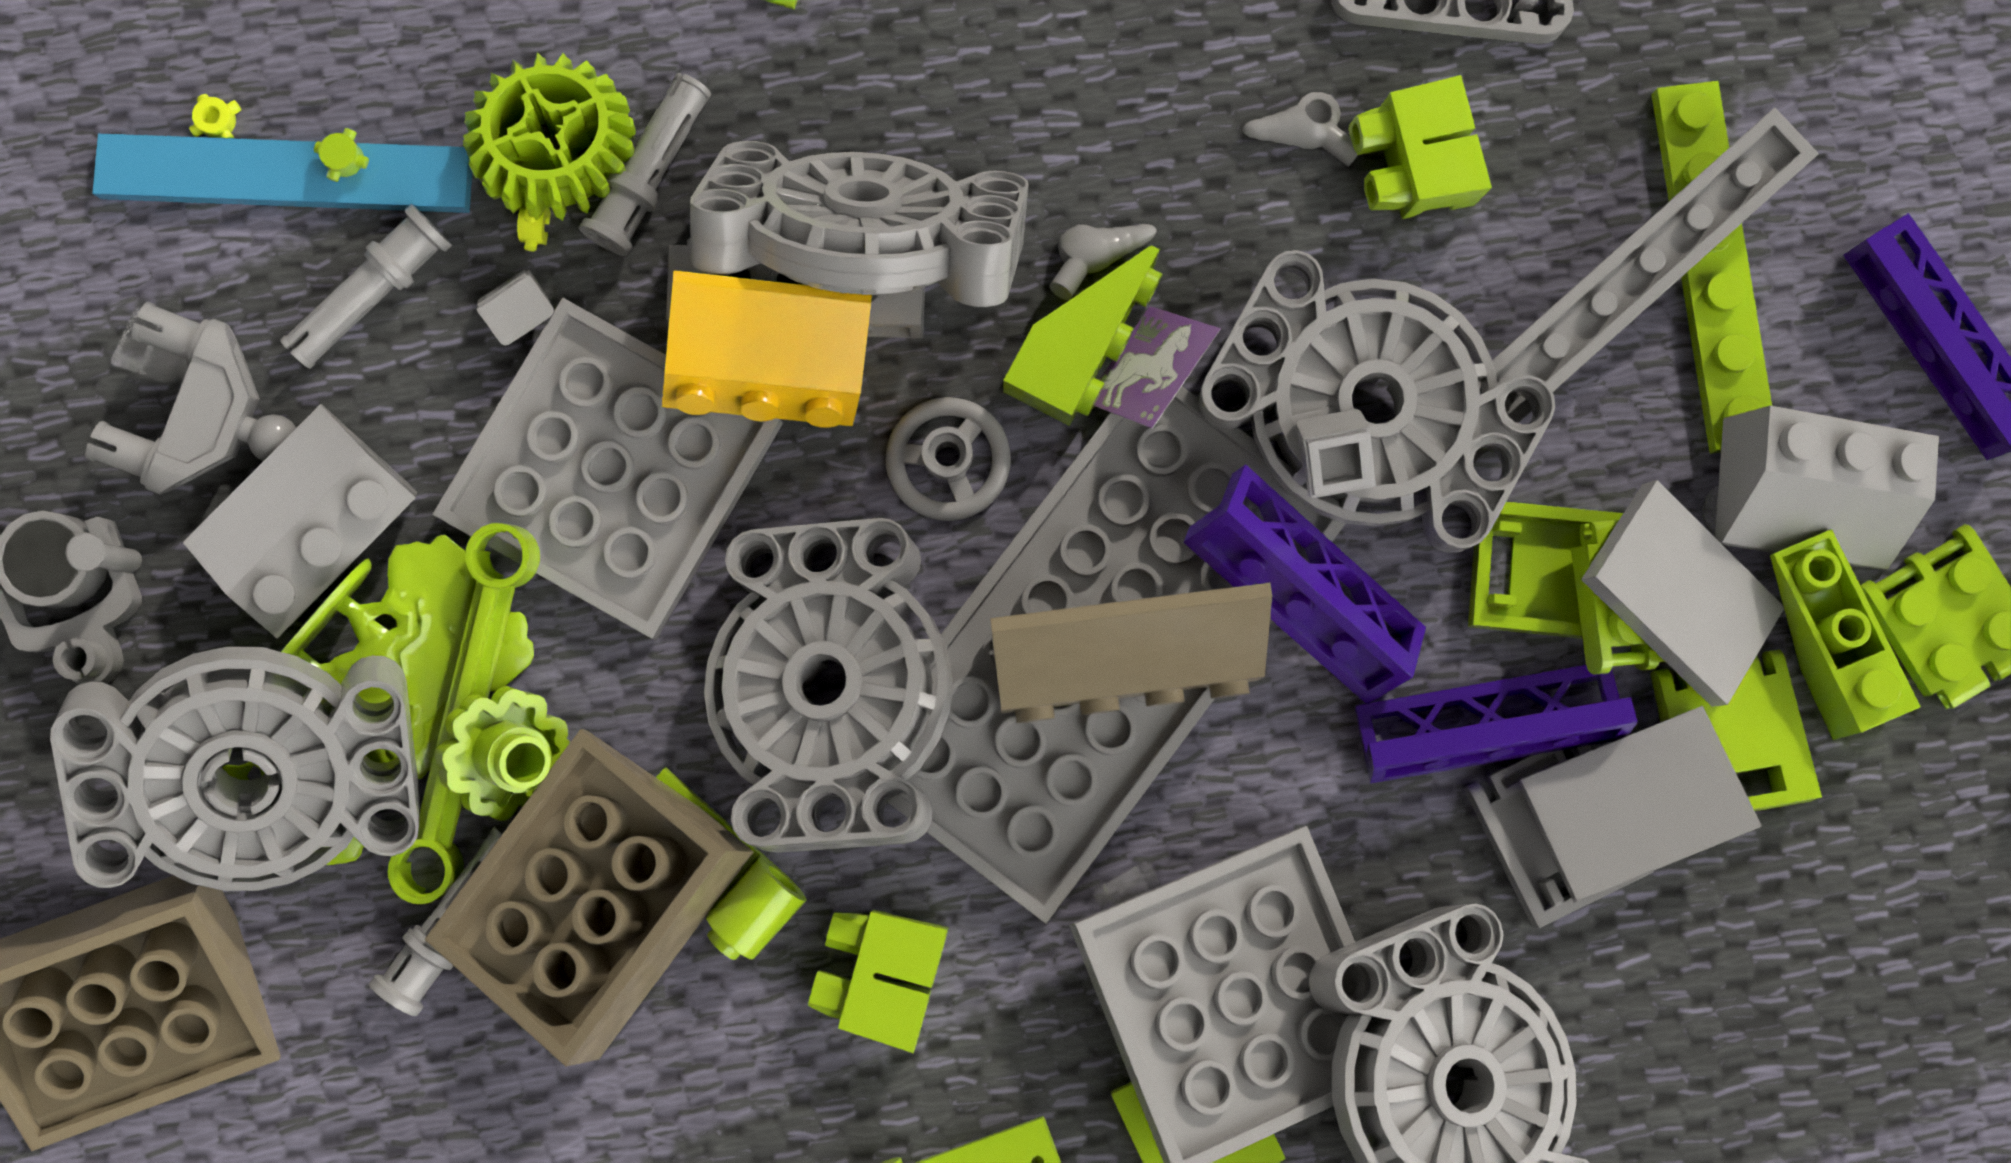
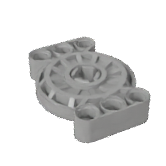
M758 141L733 142L722 148L691 196V264L702 272L731 274L762 263L778 273L810 287L862 295L900 293L938 283L954 300L962 304L974 307L996 306L1005 302L1008 298L1022 251L1029 185L1023 176L1006 171H985L960 181H955L946 173L927 164L903 157L877 153H826L788 161L770 144Z
M1299 250L1285 251L1277 255L1267 266L1205 377L1198 397L1199 411L1203 419L1212 427L1221 430H1232L1251 421L1253 437L1266 468L1289 495L1311 511L1341 523L1372 527L1403 523L1422 515L1423 533L1428 543L1437 550L1446 553H1457L1482 542L1489 534L1555 411L1554 395L1550 387L1540 378L1530 375L1516 376L1498 386L1495 366L1482 337L1459 310L1435 293L1406 282L1382 279H1366L1340 283L1324 290L1323 271L1318 261L1310 254ZM1291 272L1298 274L1307 285V295L1300 299L1283 297L1275 287L1274 278L1282 273ZM1375 295L1391 297V299L1370 298L1356 301L1354 297ZM1333 302L1334 308L1326 311V305ZM1261 327L1267 329L1273 334L1277 349L1269 355L1259 356L1253 354L1246 348L1243 342V334L1251 328ZM1379 379L1387 381L1389 386L1386 390L1393 399V414L1396 416L1387 423L1374 424L1367 422L1370 426L1376 487L1328 495L1339 500V507L1319 498L1311 499L1308 490L1302 486L1306 482L1297 437L1296 421L1353 410L1352 393L1354 387L1364 383L1375 384ZM1230 382L1236 384L1244 392L1246 404L1237 412L1222 411L1214 404L1211 390L1220 383ZM1478 382H1481V388H1482V394H1481V395H1480V391H1479ZM1517 394L1529 401L1533 413L1529 424L1522 425L1509 418L1505 411L1507 395ZM1270 411L1272 423L1265 425L1263 414ZM1271 441H1277L1284 459L1296 472L1293 477L1278 460ZM1477 450H1488L1498 456L1502 465V472L1497 481L1484 480L1475 471L1473 459ZM1420 493V505L1414 507L1413 495ZM1391 503L1395 512L1374 514L1357 512L1356 508L1358 504L1374 506ZM1455 505L1463 508L1468 513L1471 519V529L1466 538L1452 537L1444 529L1442 514L1447 506Z
M885 518L753 529L742 532L732 540L727 548L725 563L727 571L732 578L750 594L736 605L718 631L707 660L704 687L708 723L719 749L739 775L753 785L741 794L733 805L731 822L734 832L739 839L747 844L775 853L896 845L917 841L927 832L931 825L933 811L931 803L924 792L907 782V780L923 766L941 738L950 712L953 682L947 646L935 621L912 594L904 588L914 580L920 570L921 556L919 548L900 524ZM888 542L900 543V554L894 562L883 567L874 566V554L880 546ZM828 547L836 548L837 555L833 565L825 571L812 572V560L815 555L822 549ZM773 553V565L770 570L761 577L751 578L750 569L754 560L762 554ZM911 609L920 618L929 639H919L918 635L907 624L906 620ZM828 660L835 661L845 669V688L840 697L832 703L822 706L814 705L812 699L804 694L803 687H812L816 676L824 669L829 668ZM935 661L937 669L936 695L932 696L933 679L930 664ZM930 715V718H929L927 727H926V729H925V732L923 733V730H924V728H925V725H926L928 716ZM730 731L734 732L736 738L748 751L745 759L738 752ZM900 794L908 795L912 804L909 818L900 826L888 827L883 816L887 802L894 796ZM842 799L846 808L843 823L836 830L824 832L820 824V814L823 807L832 800ZM777 804L781 813L780 824L773 833L761 837L756 826L757 817L766 806Z
M227 646L191 654L162 668L136 690L130 701L115 687L106 683L87 682L80 684L69 691L51 727L50 741L73 865L77 875L86 883L96 887L112 888L123 885L133 877L145 856L159 869L191 884L223 891H259L293 883L323 868L348 846L353 837L368 851L380 856H393L403 853L413 845L418 837L420 792L407 681L403 669L395 661L385 656L372 655L361 658L350 667L340 685L326 671L298 656L264 647ZM172 686V687H171L169 690H167L165 693H162V692H161V691H163L164 689H166V688ZM376 687L387 691L392 697L381 703H369L363 700L357 693L366 688ZM79 715L93 716L99 719L106 729L98 731L85 729L75 721L74 717ZM234 747H243V760L257 764L265 774L253 780H239L230 776L222 768V765L229 762ZM376 749H387L394 752L398 757L387 763H379L369 759L366 754ZM102 778L109 781L116 790L109 792L98 791L88 785L86 780ZM394 809L401 812L404 816L395 821H384L377 818L374 814L380 810ZM114 840L126 849L109 851L102 848L97 841Z
M1464 904L1434 908L1328 953L1317 960L1311 969L1309 987L1316 1003L1327 1011L1348 1015L1339 1032L1332 1061V1101L1340 1133L1356 1163H1590L1586 1159L1562 1154L1570 1137L1577 1104L1576 1069L1567 1037L1551 1007L1529 983L1505 967L1492 963L1502 946L1504 934L1500 920L1488 907L1479 904ZM1459 920L1465 926L1467 933L1466 944L1463 949L1457 943L1455 936L1456 925ZM1404 943L1409 947L1413 959L1412 966L1407 974L1402 969L1399 961L1400 949ZM1347 967L1353 970L1357 980L1356 991L1352 998L1347 997L1342 987V977ZM1456 1063L1458 1067L1473 1068L1475 1076L1463 1079L1462 1095L1458 1102L1455 1103V1106H1453L1447 1096L1445 1084L1448 1072Z

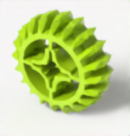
M537 52L534 67L523 69L522 65L512 59V75L503 78L491 72L489 83L493 91L474 90L475 98L473 101L477 110L465 112L464 123L468 133L463 135V146L470 158L469 166L475 178H479L482 181L486 193L493 200L502 198L505 207L511 210L513 214L523 206H526L529 216L538 220L547 207L552 208L555 217L563 221L567 212L566 206L577 204L578 209L588 214L590 208L588 198L592 195L605 198L611 191L606 178L610 173L621 175L623 171H626L624 163L634 154L635 149L631 140L635 139L636 129L633 118L628 116L630 112L628 102L621 92L616 91L613 80L607 74L597 77L594 67L587 60L574 69L571 60L562 53L554 65H547L545 58ZM542 124L546 125L551 136H555L560 148L559 150H555L550 139L545 138L541 128ZM589 147L582 156L575 160L582 150Z

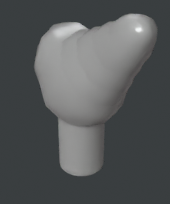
M1311 92L1302 97L1296 106L1261 119L1251 120L1243 126L1242 131L1246 136L1261 141L1294 145L1303 149L1323 147L1347 167L1357 157L1350 136L1337 127L1341 115L1338 102L1331 95L1322 92Z
M1078 224L1068 229L1061 235L1058 241L1059 255L1064 265L1051 282V291L1061 299L1070 300L1087 274L1100 272L1121 259L1124 255L1144 246L1155 237L1157 229L1150 224L1113 228H1094L1089 225Z

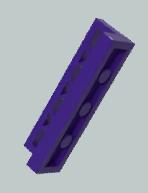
M1907 213L1843 254V256L1985 459L1988 461L2011 452V402L2004 393L2011 394V357L1911 215ZM1899 233H1901L1916 254L1914 265L1894 238ZM1925 269L1928 271L1933 280L1923 278ZM1932 290L1942 292L1951 304L1950 316ZM1961 320L1969 331L1959 329ZM1968 342L1977 343L1988 356L1986 367ZM1997 371L2006 383L1996 381Z
M1246 464L1232 473L1220 505L1189 527L1183 543L1233 587L1270 583L1272 591L1270 620L1366 704L1413 678L1426 626ZM1245 496L1258 506L1264 522L1243 504ZM1292 538L1305 549L1310 563L1298 554ZM1338 579L1350 589L1355 604L1344 595ZM1383 620L1401 635L1400 643L1396 642L1389 635Z
M1586 665L1355 706L1370 784L1617 741L1627 737L1637 724L1631 697L1620 699L1612 669L1607 674L1594 675L1588 671ZM1596 680L1603 701L1571 708L1559 702L1570 685ZM1559 687L1553 698L1541 691ZM1524 694L1545 707L1542 713L1504 719L1496 714V711L1507 696ZM1496 698L1489 709L1477 702ZM1461 705L1481 718L1479 724L1439 730L1432 725L1444 707ZM1431 710L1425 720L1414 714L1415 712ZM1398 716L1418 729V731L1412 736L1377 742L1372 719Z

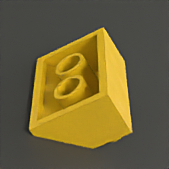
M674 270L662 407L679 409L691 415H704L710 412L743 415L750 420L761 422L773 419L803 421L820 428H831L838 425L853 426L861 394L872 295L840 293L808 285Z

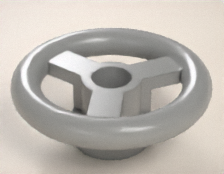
M953 397L931 399L908 411L894 427L886 449L887 475L898 497L918 514L941 521L965 519L986 509L1003 490L1011 466L1009 442L1002 426L995 417L976 403ZM940 416H956L965 419L958 429L946 426L933 430L925 438L923 445L907 444L914 431L930 419ZM982 431L991 447L992 465L986 482L974 493L967 479L966 472L971 466L973 459L972 443ZM950 447L957 450L960 454L957 463L952 466L939 464L936 456L941 449ZM905 464L925 466L933 476L947 480L956 502H940L920 493L911 483L905 469Z

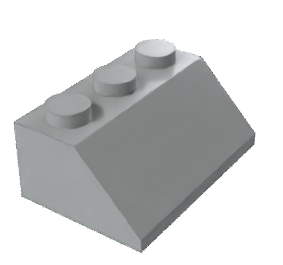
M320 404L190 534L183 544L230 599L274 637L278 638L416 498L417 491L328 409Z
M1767 406L1726 417L1723 419L1715 538L1722 545L1776 553L1832 529L1850 566L1887 570L1935 501L1939 436L1776 406Z

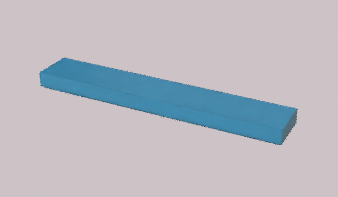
M98 133L92 194L100 199L377 210H405L412 204L419 211L470 213L472 170L469 166L470 158L464 147L356 143L363 151L364 156L369 158L368 167L366 169L361 168L352 176L340 177L338 182H334L326 178L329 169L322 163L319 154L314 153L316 141Z

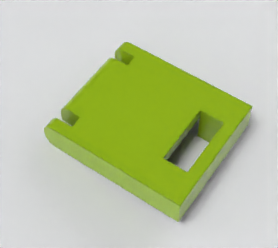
M1506 502L1489 534L1482 542L1474 545L1468 627L1583 639L1571 548L1581 546V524L1620 520L1623 513ZM1493 536L1512 538L1508 595L1489 594Z
M1780 649L1765 651L1762 654L1766 672L1765 676L1763 675L1759 658L1755 657L1728 705L1712 707L1677 672L1679 691L1675 690L1673 678L1668 669L1652 671L1650 675L1660 723L1703 706L1736 773L1774 767L1767 770L1772 793L1748 797L1754 811L1806 803L1822 798L1786 659Z

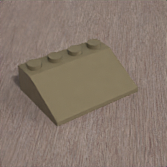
M1263 583L990 618L1001 713L1015 712L1016 723H1029L1055 719L1054 707L1080 704L1081 715H1092L1119 711V699L1145 696L1146 707L1185 702L1183 690L1209 687L1211 699L1250 694L1248 682L1258 681L1265 677L1272 605L1271 584Z
M580 729L549 770L545 779L538 785L424 940L565 1067L599 1060L754 851L706 811L589 731Z
M173 875L0 939V1102L31 1151L280 1060L281 1055L236 915L222 890L191 884Z

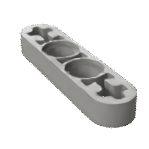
M1331 0L1335 13L1344 21L1353 24L1534 44L1549 43L1557 39L1570 23L1574 12L1573 0H1542L1547 2L1549 12L1557 14L1552 17L1548 25L1544 26L1539 24L1538 14L1519 11L1513 23H1508L1506 20L1510 14L1512 0H1493L1497 6V16L1490 21H1479L1472 18L1466 10L1465 0H1436V9L1424 15L1413 13L1407 8L1404 0H1391L1392 10L1383 8L1387 0H1367L1364 6L1354 4V0ZM1518 0L1514 9L1533 10L1539 0Z

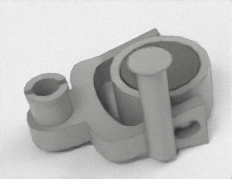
M37 511L17 518L8 524L0 535V618L11 644L16 649L27 652L54 651L53 665L58 674L66 679H71L77 684L87 682H103L108 684L116 679L122 670L124 659L113 627L127 621L137 612L142 604V595L133 573L141 566L142 556L137 550L124 547L115 521L97 516L84 521L80 518L59 513ZM108 570L113 581L112 590L104 600L90 610L72 619L48 626L33 627L28 622L23 603L54 609L78 606L95 595L105 581Z

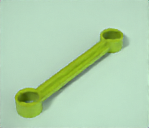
M503 523L487 524L479 528L467 543L465 561L470 574L476 580V585L435 750L441 743L451 739L445 727V719L453 710L460 708L461 703L466 697L471 694H478L489 698L515 588L530 581L537 572L540 563L538 543L533 535L522 527ZM507 531L521 545L522 562L516 573L504 579V575L498 573L493 568L490 560L491 552L485 551V548L492 537ZM435 752L419 813L418 837L409 849L403 853L391 856L388 864V879L392 889L401 899L413 904H426L444 897L464 869L462 854L453 843L462 808L461 793H455L441 784L439 778L440 767L437 765ZM418 847L433 849L444 863V880L431 893H425L426 888L419 886L414 881L411 874L412 862L407 861L411 852Z

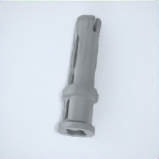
M677 73L674 76L673 82L666 92L667 94L638 140L633 156L626 161L624 165L626 171H623L621 175L617 173H610L606 180L611 190L605 198H602L591 219L584 218L578 227L591 241L619 256H629L633 249L630 239L645 213L653 212L657 207L659 195L656 189L691 130V126L699 112H701L711 96V92L705 85L689 75Z
M410 204L404 210L406 218L380 243L371 241L366 246L367 251L363 254L367 260L288 335H284L280 339L285 348L293 349L290 353L304 366L311 369L320 357L394 287L398 290L410 287L414 283L412 275L438 250L446 252L453 246L414 205Z
M496 826L492 828L491 833L482 843L481 848L452 884L432 915L428 917L422 926L416 925L413 929L409 928L403 936L406 945L384 975L376 974L369 983L370 988L378 996L406 1014L418 1016L424 1007L420 1000L442 970H451L453 967L448 960L424 939L504 833L502 829Z

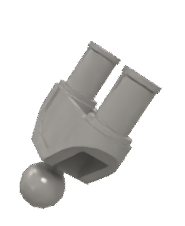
M146 302L141 307L137 317L163 327V330L161 332L146 325L134 323L131 334L132 339L136 342H143L186 358V364L189 366L162 437L154 442L113 427L107 422L100 421L90 437L114 445L116 449L101 443L96 445L88 443L85 458L140 477V483L147 490L163 494L235 458L242 441L248 443L254 456L263 462L296 427L292 421L281 415H265L258 420L252 418L260 398L240 345L227 323L214 318L211 320L205 319L198 323L156 307L151 302Z

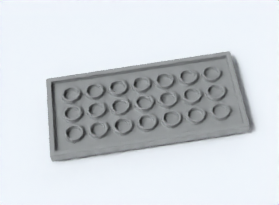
M1183 386L1179 389L1153 429L1113 413L1108 415L941 633L947 646L953 677L950 712L938 744L923 766L907 782L924 792L931 803L933 814L927 833L1045 924H1047L1214 699H1211L1210 690L1207 687L1183 690L1185 702L1146 707L1145 696L1119 699V711L1081 715L1080 704L1054 707L1055 719L1016 723L1015 712L1001 713L990 618L1232 588L1233 586L1183 542L1189 527L1220 505L1232 473L1245 464L1331 542H1333L1346 524L1311 511L1289 495L1266 468L1255 440L1239 428L1221 430L1212 427L1203 419L1199 411L1198 398ZM1278 458L1293 477L1296 474L1293 468ZM1305 482L1302 486L1308 490L1307 483ZM1245 496L1243 504L1264 522L1258 506ZM1329 496L1318 497L1320 500L1339 507V502ZM1292 538L1298 554L1310 563L1305 549ZM934 661L930 664L933 679L932 696L936 695L937 669ZM930 715L928 716V719H927L925 728H924V730H923V733L925 732V729H926V727H927V724H928ZM900 794L888 801L890 805L909 818L912 804L908 795Z

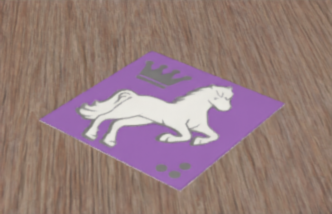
M1149 306L1134 328L1117 362L1112 360L1099 379L1105 385L1094 406L1153 429L1221 328Z

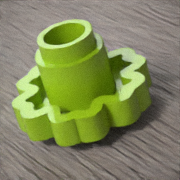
M502 686L496 690L491 699L478 694L469 695L461 703L460 708L453 710L446 717L445 727L451 739L444 741L437 747L435 759L440 767L439 778L441 784L455 793H461V803L465 809L476 815L490 816L496 820L504 821L516 812L518 806H524L570 743L567 739L568 727L561 718L547 714V703L543 697L509 686Z

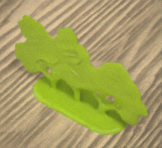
M446 535L437 536L431 544L415 541L411 544L395 546L388 558L387 576L389 588L381 602L358 604L351 598L371 571L370 560L367 558L362 561L331 593L281 651L298 656L326 671L340 685L350 667L361 658L374 655L385 656L395 661L403 669L407 681L418 779H422L431 769L476 585V580L470 574L466 565L465 550ZM340 612L348 617L359 642L353 651L334 657L329 663L319 664L304 650L335 614ZM509 612L490 689L492 692H496L500 687L510 683L531 664L534 657L533 642L527 638L528 624L525 615L521 612ZM382 614L391 615L396 619L397 627L389 631L374 621V619ZM376 687L366 688L357 693L363 700L369 703H381L392 697L387 691ZM376 749L366 754L369 759L379 763H387L398 757L394 752L387 749ZM250 761L239 766L225 765L222 767L230 776L239 780H249L247 775L253 766H256L261 771V776L265 774L257 764ZM353 837L348 846L326 865L355 861L361 856L364 846Z

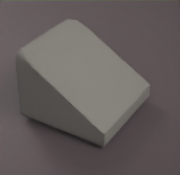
M525 269L478 299L476 307L480 316L503 345L511 344L550 318L554 313L553 306L530 270L526 271Z
M1347 410L1296 421L1297 437L1311 499L1376 487L1370 426L1360 410Z

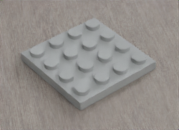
M562 297L432 515L469 536H472L479 528L491 523L516 525L526 529L533 535L540 550V563L536 574L656 641L783 422L781 419L763 422L753 421L743 415L714 412L704 415H691L679 409L662 407L666 355ZM507 531L505 533H498L488 542L487 546L521 564L522 548L519 541L513 538L511 533Z
M1307 826L1296 828L1069 924L1164 1163H1212L1334 1106L1332 1101V1061L1339 1032L1348 1015L1327 1011L1319 1006L1311 995L1309 977L1310 971L1317 960L1328 953L1354 943L1355 940ZM1350 967L1346 968L1342 977L1343 991L1348 998H1352L1357 987L1356 975Z

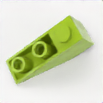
M1150 245L1033 324L1003 380V392L1068 426L1071 425L1077 412L1088 417L1105 385L1104 382L1096 379L1106 357L1116 362L1119 360L1133 333L1134 328L1125 324L1126 319L1135 303L1145 308L1147 307L1163 274L1154 270L1160 249Z
M1828 530L1770 555L1800 670L1832 739L1835 740L1862 733L1920 708L1921 706L1833 530Z

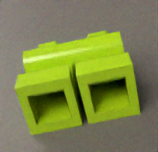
M1461 75L1390 92L1380 107L1356 115L1350 123L1348 131L1357 155L1383 150L1388 168L1370 171L1364 178V191L1371 211L1399 209L1401 218L1406 219L1421 214L1426 210L1444 207L1455 210L1475 206L1492 188L1478 135H1470L1475 129V124Z
M879 910L871 911L869 916L853 912H834L825 946L858 955L852 979L821 970L817 971L808 1006L829 1017L840 1019L838 1029L914 1053L932 990L877 976L876 973L932 988L949 927L892 915Z

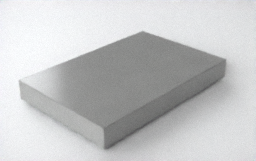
M1658 480L1641 485L1581 579L1712 707L1728 705L1784 610V606Z
M1703 706L1535 773L1518 782L1573 903L1762 827Z

